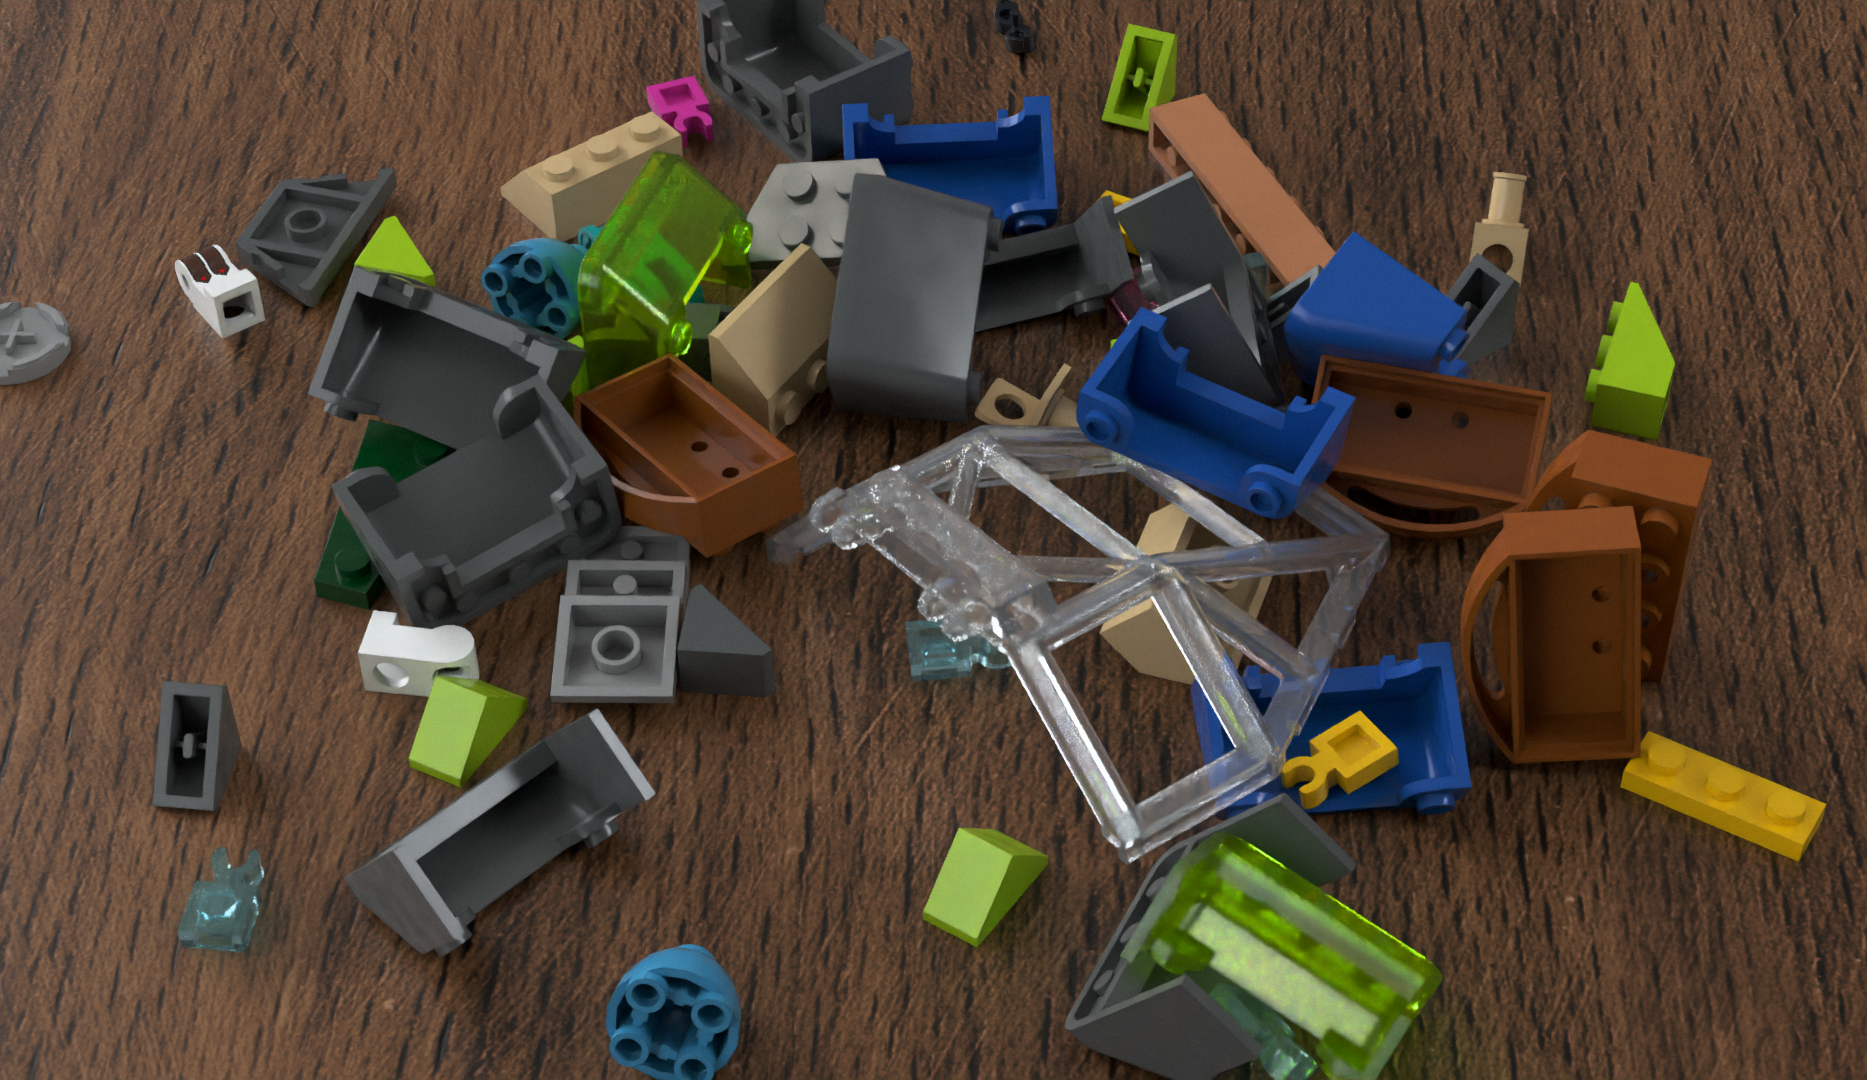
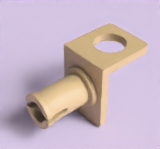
M1494 172L1488 219H1482V223L1475 222L1470 262L1476 253L1482 256L1483 252L1492 245L1500 244L1506 246L1513 255V264L1506 274L1521 285L1529 229L1524 228L1525 224L1519 222L1527 176Z
M1065 363L1043 394L1041 400L1009 382L997 378L974 413L978 419L1026 446L1030 445L1039 429H1045L1047 425L1081 443L1088 450H1091L1095 444L1086 438L1077 423L1076 410L1078 403L1064 396L1066 390L1062 387L1072 368ZM1001 399L1012 400L1020 405L1024 416L1016 420L1005 418L996 410L995 402Z

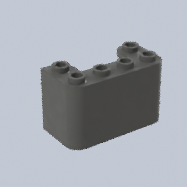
M696 0L701 65L710 87L796 163L825 161L844 152L842 104L868 103V113L871 118L884 123V114H894V126L906 125L911 120L914 108V100L911 94L913 58L909 48L896 38L885 36L878 39L874 44L873 59L871 60L856 48L848 38L843 37L825 23V0Z

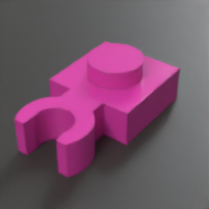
M694 76L646 87L648 104L651 110L681 134L682 148L688 147L687 135L690 133H700L704 135L707 142L713 141V123L710 117L709 101Z

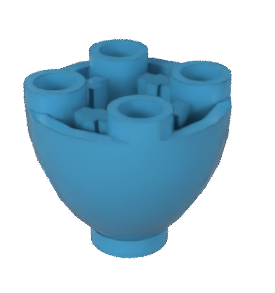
M553 238L527 239L518 241L496 254L490 266L483 270L481 283L489 295L495 312L564 339L579 326L590 307L597 265L590 251L579 244H568Z
M685 944L656 951L633 965L623 975L607 1004L606 1029L611 1039L609 1051L612 1058L617 1063L626 1067H632L654 1079L712 1080L714 1073L727 1064L738 1045L741 1006L733 981L727 971L715 960L714 956L708 950L698 945Z

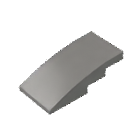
M621 526L616 536L599 550L581 560H568L565 595H560L550 692L551 703H674L679 674L677 648L688 602L693 547L682 536L671 535L645 526Z

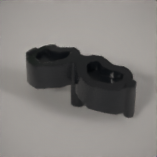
M1001 0L996 5L994 11L995 30L1005 35L1006 49L1014 53H1032L1036 49L1035 34L1030 32V27L1024 25V18L1020 14L1018 4L1011 0Z

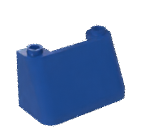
M1050 96L1024 97V108L1021 112L1008 117L1007 109L997 110L996 122L894 126V114H884V123L871 118L868 113V103L842 104L844 160L878 158L891 179L990 206L993 208L994 218L1003 220V233H1016L1019 236L1046 230L1054 225L1057 220L1058 206Z
M1355 231L1351 233L1301 296L1284 324V333L1294 373L1312 388H1315L1321 354L1470 379L1467 377L1470 373L1469 364L1460 358L1454 359L1469 338V333L1463 330L1467 321V310Z
M1140 307L1079 392L1076 419L1083 434L1088 440L1097 445H1101L1243 507L1259 516L1278 519L1290 515L1328 479L1339 461L1356 397L1328 386L1320 400L1312 405H1306L1307 400L1296 395L1286 413H1283L1185 371L1190 350L1178 346L1176 351H1174L1167 343L1163 335L1167 317Z
M1450 642L1419 644L1417 646L1418 659H1407L1397 663L1395 655L1382 656L1378 665L1267 674H1260L1259 665L1247 666L1243 676L1234 674L1232 658L1201 660L1191 686V695L1215 817L1225 821L1284 792L1308 816L1416 807L1417 813L1420 815H1438L1453 811L1455 809L1454 801L1462 799L1471 789V780ZM1360 710L1398 748L1399 764L1349 795L1336 784L1329 788L1327 798L1320 805L1311 809H1304L1301 805L1299 789L1310 782L1301 781L1293 787L1286 789L1282 785L1280 768L1292 758L1299 756L1311 757L1309 740Z

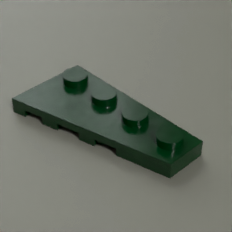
M369 419L351 473L360 468L381 467L388 471L397 484L456 452L457 449L407 428ZM339 506L314 577L317 597L370 610L386 587V584Z

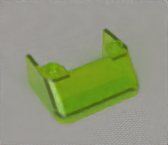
M656 150L650 156L581 263L577 292L584 349L587 351L585 360L589 390L666 354L672 353L677 358L680 354L685 355L690 347L693 335L692 324L687 322L685 306L701 280L748 289L751 284L749 249L753 238L752 223L747 222L746 213L742 208L679 154Z
M1217 831L1174 865L1120 955L1128 962L1133 963L1150 948L1151 957L1160 966L1180 975L1185 974L1187 970L1200 972L1209 966L1318 1038L1320 1042L1316 1047V1051L1323 1060L1321 1068L1332 1080H1378L1443 980V975L1439 969L1423 955L1249 842L1223 831Z

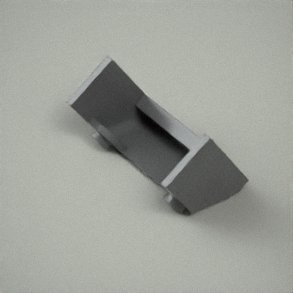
M1193 170L1115 207L1114 214L1140 256L1142 271L1136 273L1139 288L1148 303L1157 301L1160 307L1151 311L1167 317L1166 327L1163 330L1167 343L1174 351H1176L1178 346L1190 350L1185 371L1269 407L1276 408L1283 405L1285 400L1265 297L1255 275Z
M1111 195L1101 197L1072 224L1004 239L1001 243L1000 252H990L989 260L984 262L975 334L1074 310L1076 317H1085L1107 309L1105 300L1112 298L1135 279L1120 225L1114 214V204Z
M596 708L508 761L358 866L343 879L361 903L420 954L435 950L441 958L473 935L466 925L476 918L475 914L566 848L582 840L586 847L590 849L608 838L620 828L614 819L616 816L648 800L656 793L599 709Z
M1285 792L1177 843L1165 852L1149 871L1065 1021V1028L1086 1048L1171 1080H1212L1221 1072L1257 1059L1263 1047L1222 1009L1232 987L1257 942L1273 935L1276 938H1281L1290 933L1304 915V910L1301 906L1308 892L1351 874L1357 863Z

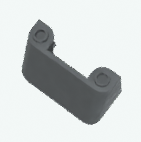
M862 173L854 175L827 352V380L838 412L968 423L971 404L979 405L983 388V372L973 371L972 359L984 262H988L991 251L1000 252L1002 243L1003 220L994 218L992 207L881 175Z
M354 266L308 394L326 401L323 410L339 418L356 421L359 413L376 415L459 450L496 430L493 410L500 395L507 388L520 384L537 374L542 377L562 404L579 373L587 351L568 341L411 277L388 270Z
M539 374L520 384L507 388L500 395L493 410L496 430L397 484L386 469L368 467L357 469L346 478L331 485L339 506L412 627L434 629L443 625L461 627L565 569L568 566V560H581L608 544L618 533L622 524V517L608 465Z

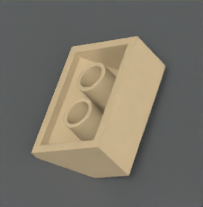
M651 111L521 171L500 187L501 195L549 238L565 242L577 236L579 229L582 227L601 225L613 219L618 212L626 209L632 210L685 185L682 137L680 133Z
M803 243L708 335L712 386L775 437L786 425L794 423L806 404L817 393H822L829 385L827 380V352L838 280L811 246Z
M1199 489L1150 514L1100 634L1139 673L1192 685L1201 660L1232 658L1233 671L1236 674L1276 566Z

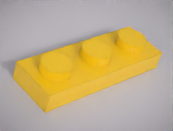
M1650 731L1647 732L1641 742L1640 758H1631L1625 767L1620 786L1798 862L1822 822L1826 803Z

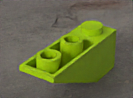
M1630 282L1624 303L1613 302L1607 326V333L1613 334V336L1604 334L1602 336L1596 359V367H1600L1602 370L1591 369L1584 401L1594 403L1590 426L1657 440L1668 404L1675 361L1639 283Z

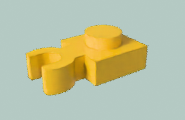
M1359 710L1309 740L1311 757L1299 756L1288 760L1280 768L1282 785L1286 789L1293 787L1301 781L1310 782L1299 789L1301 805L1304 809H1311L1320 805L1327 798L1329 788L1338 784L1349 795L1398 765V748Z

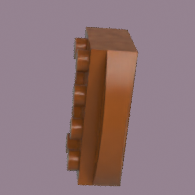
M672 353L666 354L575 397L573 420L608 465L621 515L635 523L660 532L682 536L708 558L710 556H723L729 553L734 548V544L758 532L774 531L781 526L782 520L804 510L797 454Z
M1321 354L1311 405L1320 400L1328 386L1356 397L1340 459L1328 479L1316 490L1327 501L1353 518L1380 530L1406 537L1423 539H1457L1478 536L1502 529L1503 513L1526 511L1539 478L1551 415L1553 393ZM1400 408H1408L1412 413L1408 418L1401 419L1396 416V412ZM1462 417L1468 421V425L1464 428H1456L1452 422L1456 418ZM1351 489L1365 491L1376 498L1394 505L1427 511L1475 510L1479 513V518L1474 521L1455 524L1406 522L1368 510L1349 500L1347 495Z
M1587 430L1563 449L1550 463L1537 482L1525 512L1541 511L1551 497H1559L1564 500L1565 505L1561 510L1633 506L1641 544V680L1644 679L1661 684L1677 632L1713 459Z
M1633 506L1503 513V530L1484 552L1471 576L1465 592L1460 616V643L1464 678L1470 699L1480 721L1493 741L1513 764L1640 758L1641 544ZM1495 581L1502 583L1495 601L1491 631L1494 659L1498 674L1504 685V688L1499 692H1491L1487 689L1479 672L1473 645L1476 616L1485 596Z

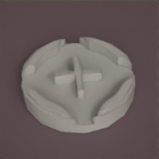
M8 302L0 305V385L30 382L46 376L64 362L71 351L72 337L68 323L60 311L47 304L34 302L35 308H22L20 302Z

